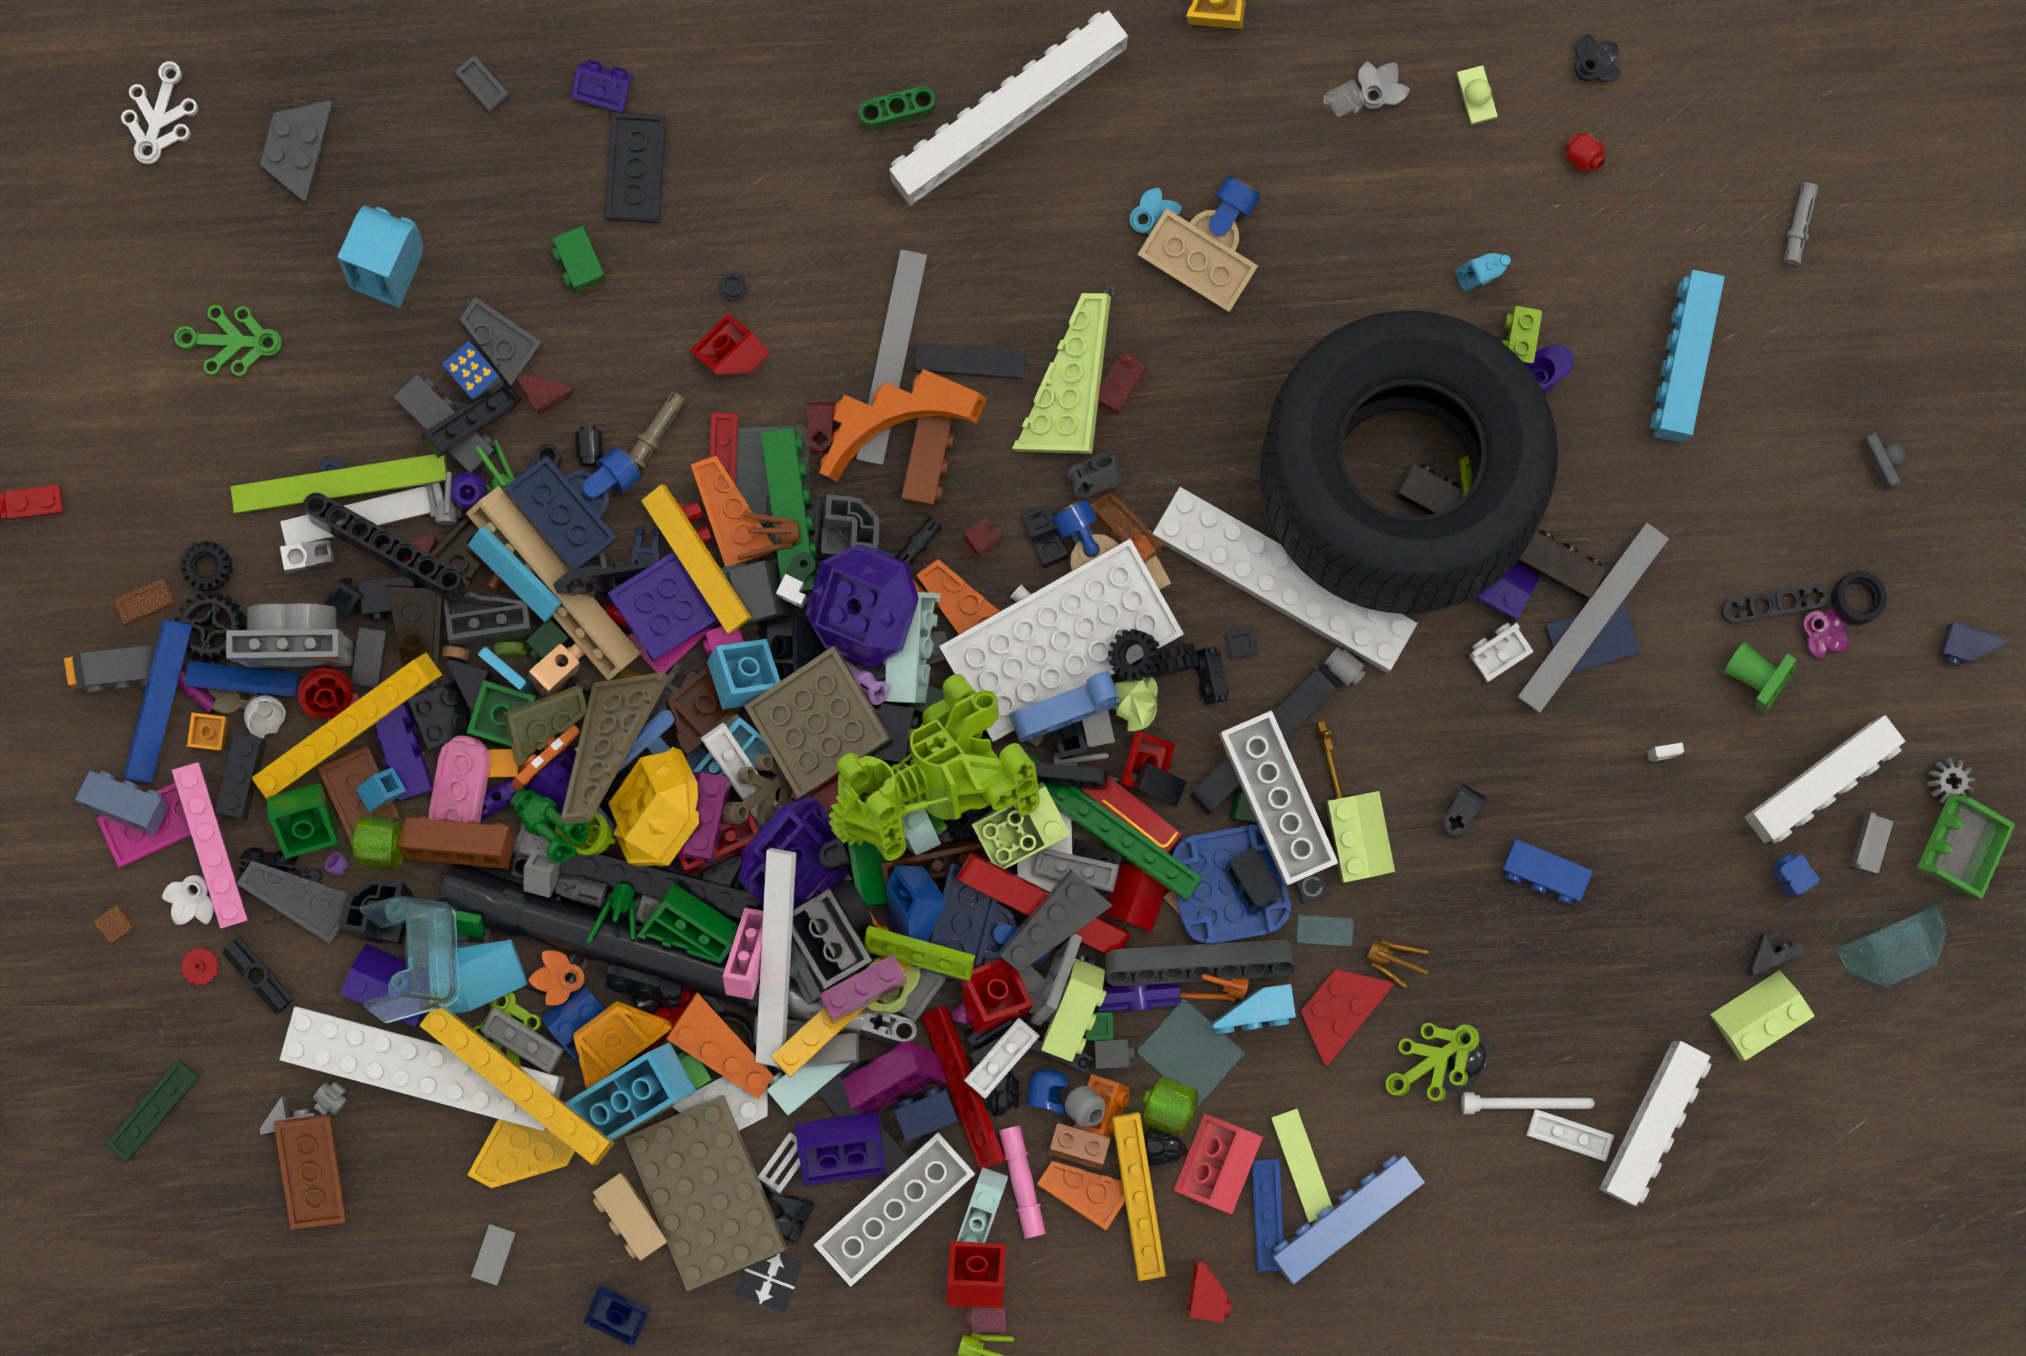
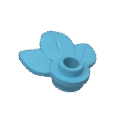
M1160 188L1150 189L1142 195L1140 205L1132 210L1129 217L1130 225L1134 230L1141 233L1147 232L1150 235L1166 208L1179 215L1182 206L1172 200H1162ZM1141 214H1146L1148 218L1144 224L1138 222V217Z

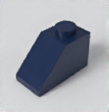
M1952 622L1947 626L1938 656L1944 657V662L1960 666L1961 663H1968L2005 645L2006 639L1957 622Z

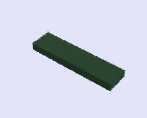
M177 1059L105 1145L125 1162H128L200 1076L180 1059Z

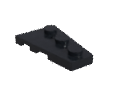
M644 557L636 559L632 565H625L624 561H620L605 569H601L599 565L570 569L553 585L557 594H570L571 596L578 594H587L589 596L607 595L608 592L642 572L649 565Z

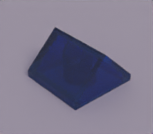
M603 1283L599 1285L584 1323L634 1347L653 1308Z

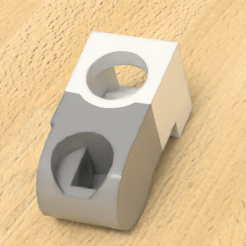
M329 540L280 546L285 574L334 563L331 541Z

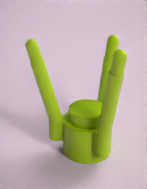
M972 1332L971 1336L964 1334L958 1356H1004L983 1349L985 1343L980 1341L1013 1342L1014 1337L984 1335Z

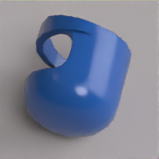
M1039 1069L1035 1071L1030 1077L1026 1106L1049 1109L1058 1114L1066 1115L1065 1105H1061L1059 1101L1061 1090L1069 1088V1081L1066 1075L1054 1069Z

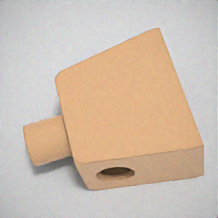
M575 641L567 649L562 644H559L529 671V684L543 698L557 693L570 680V677L579 671L580 662L578 660L585 653ZM564 663L566 666L560 667L557 664Z

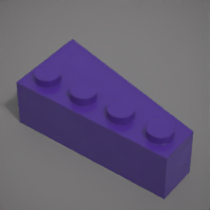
M406 701L375 724L377 741L379 745L382 744L385 755H382L386 770L394 768L406 792L399 796V800L403 802L431 794L433 791L432 780L413 715Z

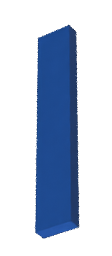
M163 618L123 775L126 779L152 783L192 625L189 623Z

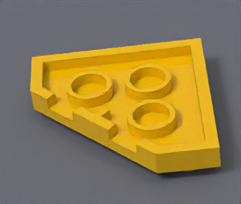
M498 1119L467 1175L490 1188H495L568 1166L576 1151L551 1131H542Z

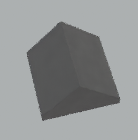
M760 561L726 572L730 585L752 617L745 624L790 616L787 601L779 598L776 594L781 584L778 563Z

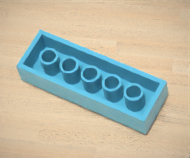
M1692 270L1678 284L1676 297L1680 298V302L1677 308L1674 307L1671 317V323L1675 324L1672 334L1668 335L1665 349L1670 350L1666 360H1663L1660 376H1664V380L1661 386H1658L1655 395V402H1658L1659 405L1656 412L1652 413L1649 428L1653 429L1652 437L1685 443L1693 435L1725 276Z

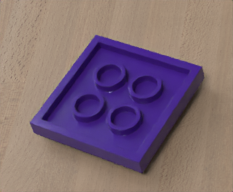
M675 552L670 553L607 594L653 662L719 621Z

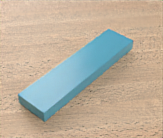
M485 526L477 531L468 546L544 622L549 620L562 602Z

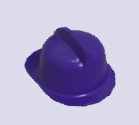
M1550 345L1535 353V359L1532 364H1524L1534 375L1544 395H1546L1553 389L1556 382L1570 373L1573 368L1574 358L1572 352L1566 347Z

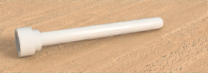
M1463 1092L1461 1098L1463 1114H1475V1112H1480V1109H1591L1595 1105L1592 1098H1480V1095H1475L1474 1092Z

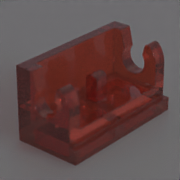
M1124 352L1120 353L1100 386L1098 404L1119 415L1145 371L1146 364Z
M983 519L972 528L963 530V538L979 559L983 558L1004 541V534L999 528L989 534V526H985L989 523V519Z

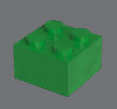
M483 680L466 733L512 748L503 713L539 699L536 696Z
M321 783L267 797L268 818L285 859L338 844V826Z

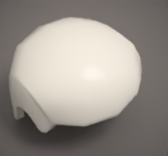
M261 695L252 699L245 707L244 721L252 735L264 739L266 734L278 732L280 725L285 720L286 710L279 699L269 695Z

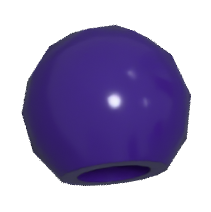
M463 472L455 476L451 481V500L460 508L469 510L487 495L486 483L476 473Z

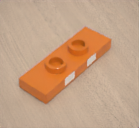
M573 724L557 739L554 736L546 742L547 745L543 747L544 751L538 757L534 753L523 763L525 769L514 778L510 785L516 791H520L539 771L577 738L580 730Z

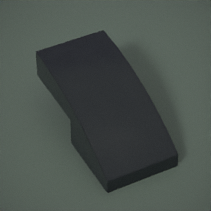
M1047 504L1022 514L1043 568L1069 558L1059 532L1051 519L1052 515Z

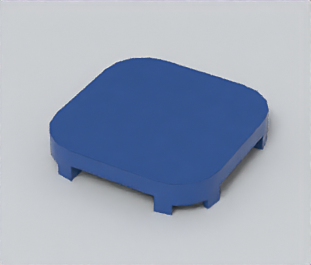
M1247 825L1193 835L1182 840L1174 848L1171 856L1203 878V881L1187 902L1176 895L1182 926L1185 933L1192 940L1201 944H1215L1265 935L1278 930L1287 921L1291 912V901H1289L1287 886L1282 881L1258 825ZM1255 847L1283 894L1276 899V903L1252 916L1226 873L1225 868L1229 860Z

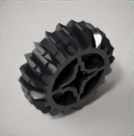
M206 591L204 600L201 594L196 593V603L187 599L185 602L189 608L186 610L183 607H179L178 610L184 614L183 618H174L175 621L191 624L192 628L201 632L200 641L203 642L202 647L199 648L194 643L190 632L185 653L191 650L189 658L195 660L199 656L200 663H206L208 656L210 664L217 663V656H219L222 662H226V642L214 649H210V647L214 645L218 637L226 636V630L247 628V622L239 621L246 617V613L243 611L236 613L241 605L238 602L231 605L233 598L229 595L223 600L222 592L217 591L213 599L212 592ZM212 606L203 619H193L200 610ZM220 608H224L229 614L232 628L221 624ZM212 621L221 630L211 631L212 634H209V631L199 625H211L210 622Z

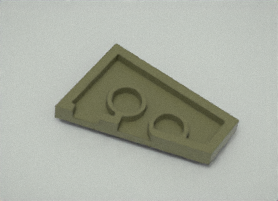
M577 685L503 713L516 764L519 766L527 761L526 757L537 749L541 750L547 745L546 742L559 732L563 733L586 715L587 708L581 687Z

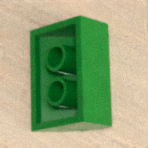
M863 841L860 846L856 842L852 845L848 844L855 888L861 895L867 908L888 905L886 885L881 867V862L886 859L874 844Z

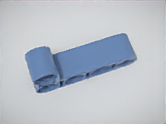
M1105 671L1089 677L1083 686L1020 709L1009 717L1019 742H1025L1110 710L1120 703L1119 695L1110 672Z

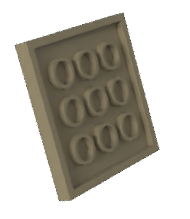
M835 646L744 705L798 799L805 798L838 776L840 773L836 768L837 763L844 755L855 753L859 758L870 755L892 740L840 651Z

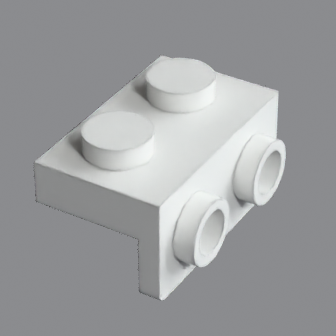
M1506 623L1495 631L1497 635L1495 638L1488 642L1485 637L1472 646L1474 652L1469 656L1487 683L1534 652L1520 632L1518 623L1513 626Z

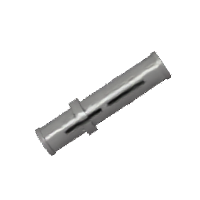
M1807 182L1801 184L1791 230L1787 233L1788 245L1783 259L1785 263L1791 265L1801 264L1803 248L1809 239L1807 233L1819 189L1815 184Z

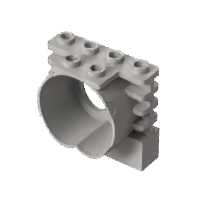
M304 603L254 605L247 607V630H226V658L246 667H350L354 662V644L343 635L342 631L336 629V607Z

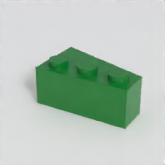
M672 883L645 918L637 937L646 939L647 936L663 941L662 945L671 947V945L687 949L689 954L720 964L732 949L739 925Z

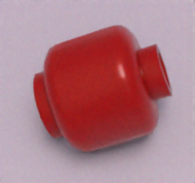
M1590 133L1575 134L1565 146L1566 159L1582 173H1587L1591 170L1597 171L1605 162L1603 157L1605 146Z

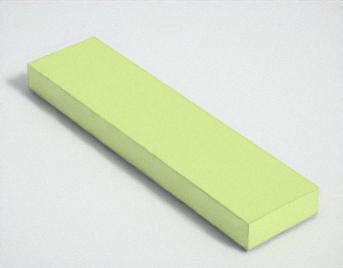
M1296 1108L1271 1117L1305 1215L1310 1223L1319 1219L1317 1214L1328 1205L1331 1208L1333 1206L1298 1109Z

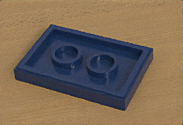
M1624 600L1569 675L1641 652ZM1578 614L1545 625L1552 649Z

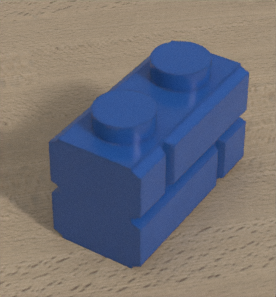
M1793 853L1786 854L1773 863L1775 868L1772 869L1771 875L1777 883H1781L1780 888L1787 897L1801 895L1819 883V877L1813 869H1809L1810 864L1804 855L1794 856Z

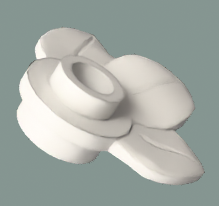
M190 875L183 882L169 884L164 890L162 898L169 903H173L171 916L176 925L185 924L194 916L204 924H208L211 921L214 906L211 898L208 896L209 890L206 880L202 876ZM191 885H195L198 888L197 893L191 892Z

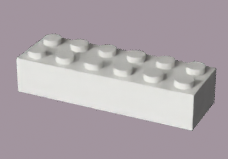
M1272 710L1219 733V737L1284 885H1289L1337 864L1336 856Z
M1886 715L1879 717L1746 815L1745 819L1764 843L1772 841L1775 844L1778 841L1780 842L1792 833L1790 828L1793 825L1795 827L1802 826L1814 817L1813 810L1819 811L1832 804L1836 800L1834 797L1836 793L1839 795L1843 792L1846 793L1858 784L1856 778L1859 776L1860 778L1869 776L1880 767L1878 764L1880 760L1882 762L1887 759L1890 760L1902 750L1899 746L1906 741Z
M1673 1041L1599 1190L1628 1205L1637 1206L1638 1202H1644L1649 1192V1188L1646 1186L1651 1177L1655 1178L1662 1165L1659 1159L1663 1152L1668 1153L1674 1142V1138L1671 1135L1676 1127L1680 1128L1686 1118V1113L1683 1111L1688 1102L1692 1104L1699 1091L1696 1085L1699 1079H1704L1709 1072L1711 1064L1708 1061L1711 1056L1682 1041Z
M938 1132L816 1242L814 1246L851 1287L973 1177L975 1172Z

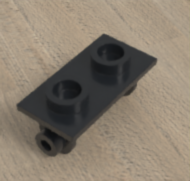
M1206 647L1196 651L1199 666L1194 667V669L1198 673L1200 682L1199 694L1204 701V706L1214 702L1227 701L1229 692L1225 676L1216 677L1215 672L1224 671L1220 652H1217L1216 647Z
M252 847L245 849L239 857V861H241L240 872H244L251 860L296 875L297 869L293 867L298 861L299 856L285 859L282 851L275 853L266 852L262 848Z

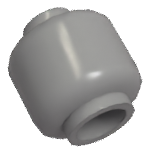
M1081 1086L1068 1094L1064 1107L1065 1112L1079 1126L1089 1127L1101 1122L1105 1115L1106 1104L1104 1099L1091 1087Z

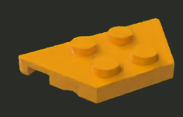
M616 1001L574 1032V1041L586 1089L608 1077L672 1029L670 1021Z

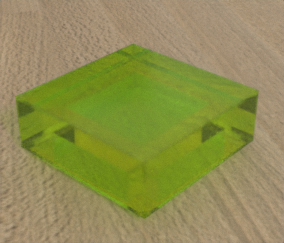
M522 642L496 643L495 654L497 656L525 655V645Z

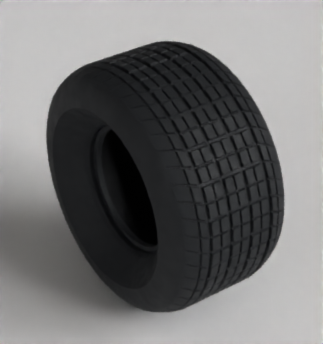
M1403 310L1370 315L1350 322L1321 339L1319 343H1316L1306 352V355L1301 357L1294 365V369L1290 371L1284 380V384H1282L1274 402L1263 442L1260 462L1261 492H1263L1262 497L1268 519L1282 547L1301 571L1319 586L1349 603L1371 610L1398 614L1437 611L1463 603L1496 584L1519 561L1529 546L1548 507L1555 486L1558 469V442L1555 423L1548 401L1528 367L1508 346L1485 330L1452 316L1427 311ZM1410 410L1426 414L1446 425L1461 441L1471 466V488L1457 503L1435 514L1415 517L1388 512L1370 502L1353 484L1344 462V440L1361 422L1382 412Z

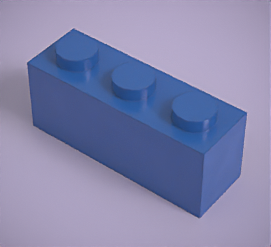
M1517 839L1512 841L1501 869L1502 872L1507 873L1505 878L1519 884H1521L1522 880L1532 884L1531 889L1546 894L1547 891L1558 894L1557 900L1572 905L1573 901H1581L1592 874V870Z

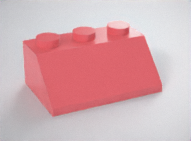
M1204 1114L1173 1191L1233 1214L1263 1137Z

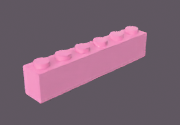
M197 762L172 770L220 929L249 921L239 887L236 884V877L201 764Z

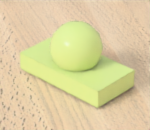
M1483 65L1457 72L1456 76L1470 124L1474 125L1497 119L1498 115L1492 98L1491 87L1488 84Z

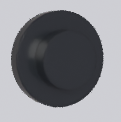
M737 273L725 275L720 282L722 295L729 300L742 298L747 291V283L744 277Z

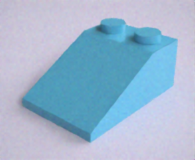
M512 940L432 952L427 973L439 1003L452 1013L472 1011L528 983Z

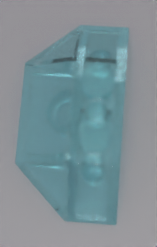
M1935 904L1836 949L1847 973L1888 987L1938 965L1948 927L1938 905Z

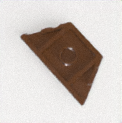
M705 667L665 703L667 710L671 711L675 717L672 725L680 750H682L685 758L703 743L701 738L721 723L726 724L744 708L722 709L708 667Z

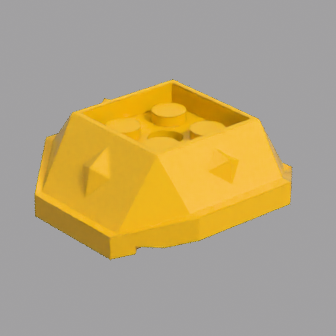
M672 747L663 753L641 757L608 803L616 824L613 830L614 835H616L629 864L634 866H669L699 824V812L696 811L698 801L697 781L680 749Z

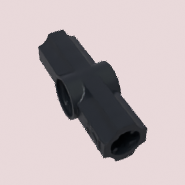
M241 937L232 941L221 952L242 975L246 984L255 990L276 1015L288 1007L294 1000V997L273 975L270 967L260 960ZM257 968H261L264 972V979L260 983H255L252 979V973Z

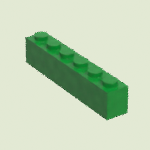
M794 428L761 432L772 516L792 518V521H798L799 543H792V548L777 550L781 582L793 558L798 553L806 552L814 558H818L816 542H811L809 531H814L812 515H807L806 505L810 504L809 489L803 488L802 478L807 477L805 461L800 462L799 451H803L801 434L796 435ZM817 568L816 574L808 579L802 594L812 592L819 568Z

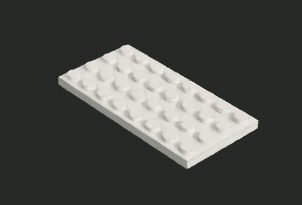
M1128 539L939 647L954 674L963 675L976 692L989 690L996 694L999 718L993 724L994 726L986 729L992 742L1015 730L1009 717L1012 713L1086 684V680L1095 674L1109 671L1110 675L1116 673L1112 669L1114 666L1109 664L1108 660L1112 659V657L1108 656V651L1113 650V647L1109 645L1111 641L1116 643L1117 640L1114 637L1117 634L1122 636V631L1136 629L1150 634L1154 637L1155 641H1158L1160 645L1157 647L1158 649L1182 636L1184 633L1132 540ZM1140 645L1131 646L1126 653V659L1129 664L1136 662L1144 656Z

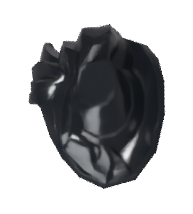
M1011 1070L986 1098L982 1097L986 1107L993 1112V1116L1005 1114L1012 1105L1018 1109V1098L1020 1097L1019 1081L1014 1077Z
M1154 1127L1151 1131L1143 1134L1149 1168L1169 1166L1176 1163L1182 1156H1187L1186 1145L1177 1136L1181 1133V1130L1170 1129L1169 1127Z

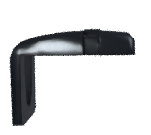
M763 1182L761 1185L766 1197L776 1201L781 1213L775 1216L782 1236L789 1241L798 1242L805 1227L803 1222L808 1221L815 1206L813 1201L804 1198L800 1200L795 1196L777 1193L770 1185Z

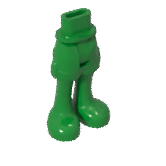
M523 787L510 800L515 813L523 821L525 829L531 834H540L549 842L546 853L552 862L557 864L564 863L574 857L577 850L549 826L550 822L560 828L571 842L582 845L586 841L588 835L587 823L566 825L561 819L562 815L557 811L556 803L550 797H542L535 791L527 790Z

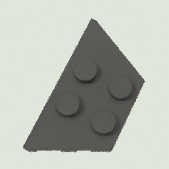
M331 101L273 113L262 154L261 167L305 203H308L332 113L334 104Z

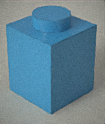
M393 767L373 775L356 788L369 813L389 805L406 792Z

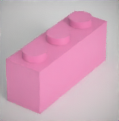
M744 908L723 974L726 995L753 999L761 968L763 911Z

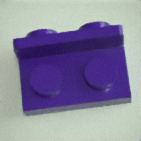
M587 60L577 67L571 98L623 112L634 76L628 74V71L623 68L613 67L609 69L602 67V63L598 61Z

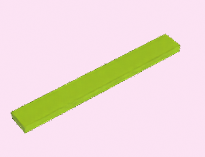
M435 454L231 486L233 510L235 514L303 504L304 499L312 493H321L330 499L445 482L446 473L448 472L446 456L444 454L438 458Z

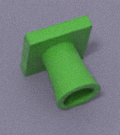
M1743 642L1729 661L1724 674L1734 677L1761 692L1756 698L1755 709L1765 715L1794 674L1797 659L1787 654L1779 667H1776L1758 654L1750 645Z

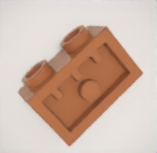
M1058 1123L1048 1155L1101 1170L1110 1138Z

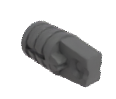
M561 874L557 880L555 892L574 901L602 908L606 899L608 884L585 879L584 877Z

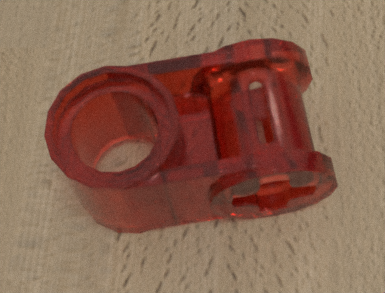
M835 402L807 403V439L811 450L816 455L824 456L832 446L835 420H833ZM819 436H824L825 441L819 447L815 441H819Z

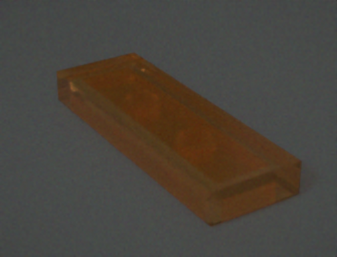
M1108 491L1091 504L1100 522L1121 543L1128 539L1132 540L1144 564L1164 549V544L1111 491Z

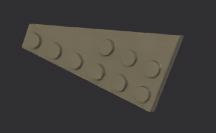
M665 672L593 683L561 816L566 825L591 821L670 679Z

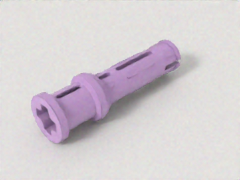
M846 661L864 694L868 697L869 702L874 705L883 703L889 694L888 684L883 681H877L872 673L860 671Z

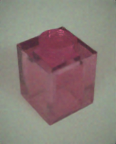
M1003 1303L1002 1309L972 1307V1310H967V1327H972L973 1333L1006 1332L1005 1303Z

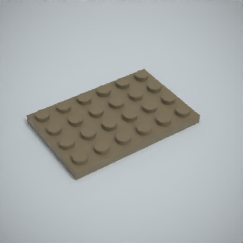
M724 1095L624 1137L663 1235L668 1239V1247L686 1291H690L787 1250L783 1236Z

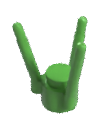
M497 439L493 440L495 443L494 447L507 476L497 471L480 446L475 447L481 459L495 477L491 482L492 488L486 484L488 494L498 486L504 491V488L515 480Z

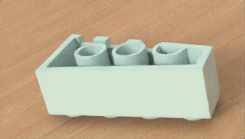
M917 592L919 600L903 651L884 661L886 668V679L884 682L889 686V694L885 701L926 703L931 669L926 662L933 653L934 642L930 638L932 626H937L938 618L937 615L933 614L934 603H940L941 593Z

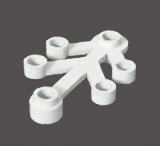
M171 61L165 62L159 67L158 74L163 82L154 110L146 98L147 92L142 85L134 84L129 89L130 97L137 102L149 124L146 136L138 124L139 116L135 111L125 110L121 115L122 122L129 127L136 140L134 155L143 164L155 163L160 158L162 149L176 141L185 142L191 136L190 129L186 125L178 124L172 132L158 138L161 128L185 115L194 116L198 112V104L191 98L184 99L181 105L166 112L173 86L182 78L181 69L176 63ZM169 71L176 72L174 78H167V74ZM141 89L142 95L134 97L135 90ZM188 103L194 104L192 111H185V106ZM130 114L134 115V121L127 123L126 117ZM180 129H186V134L183 137H178L177 135ZM152 147V153L144 155L145 148Z

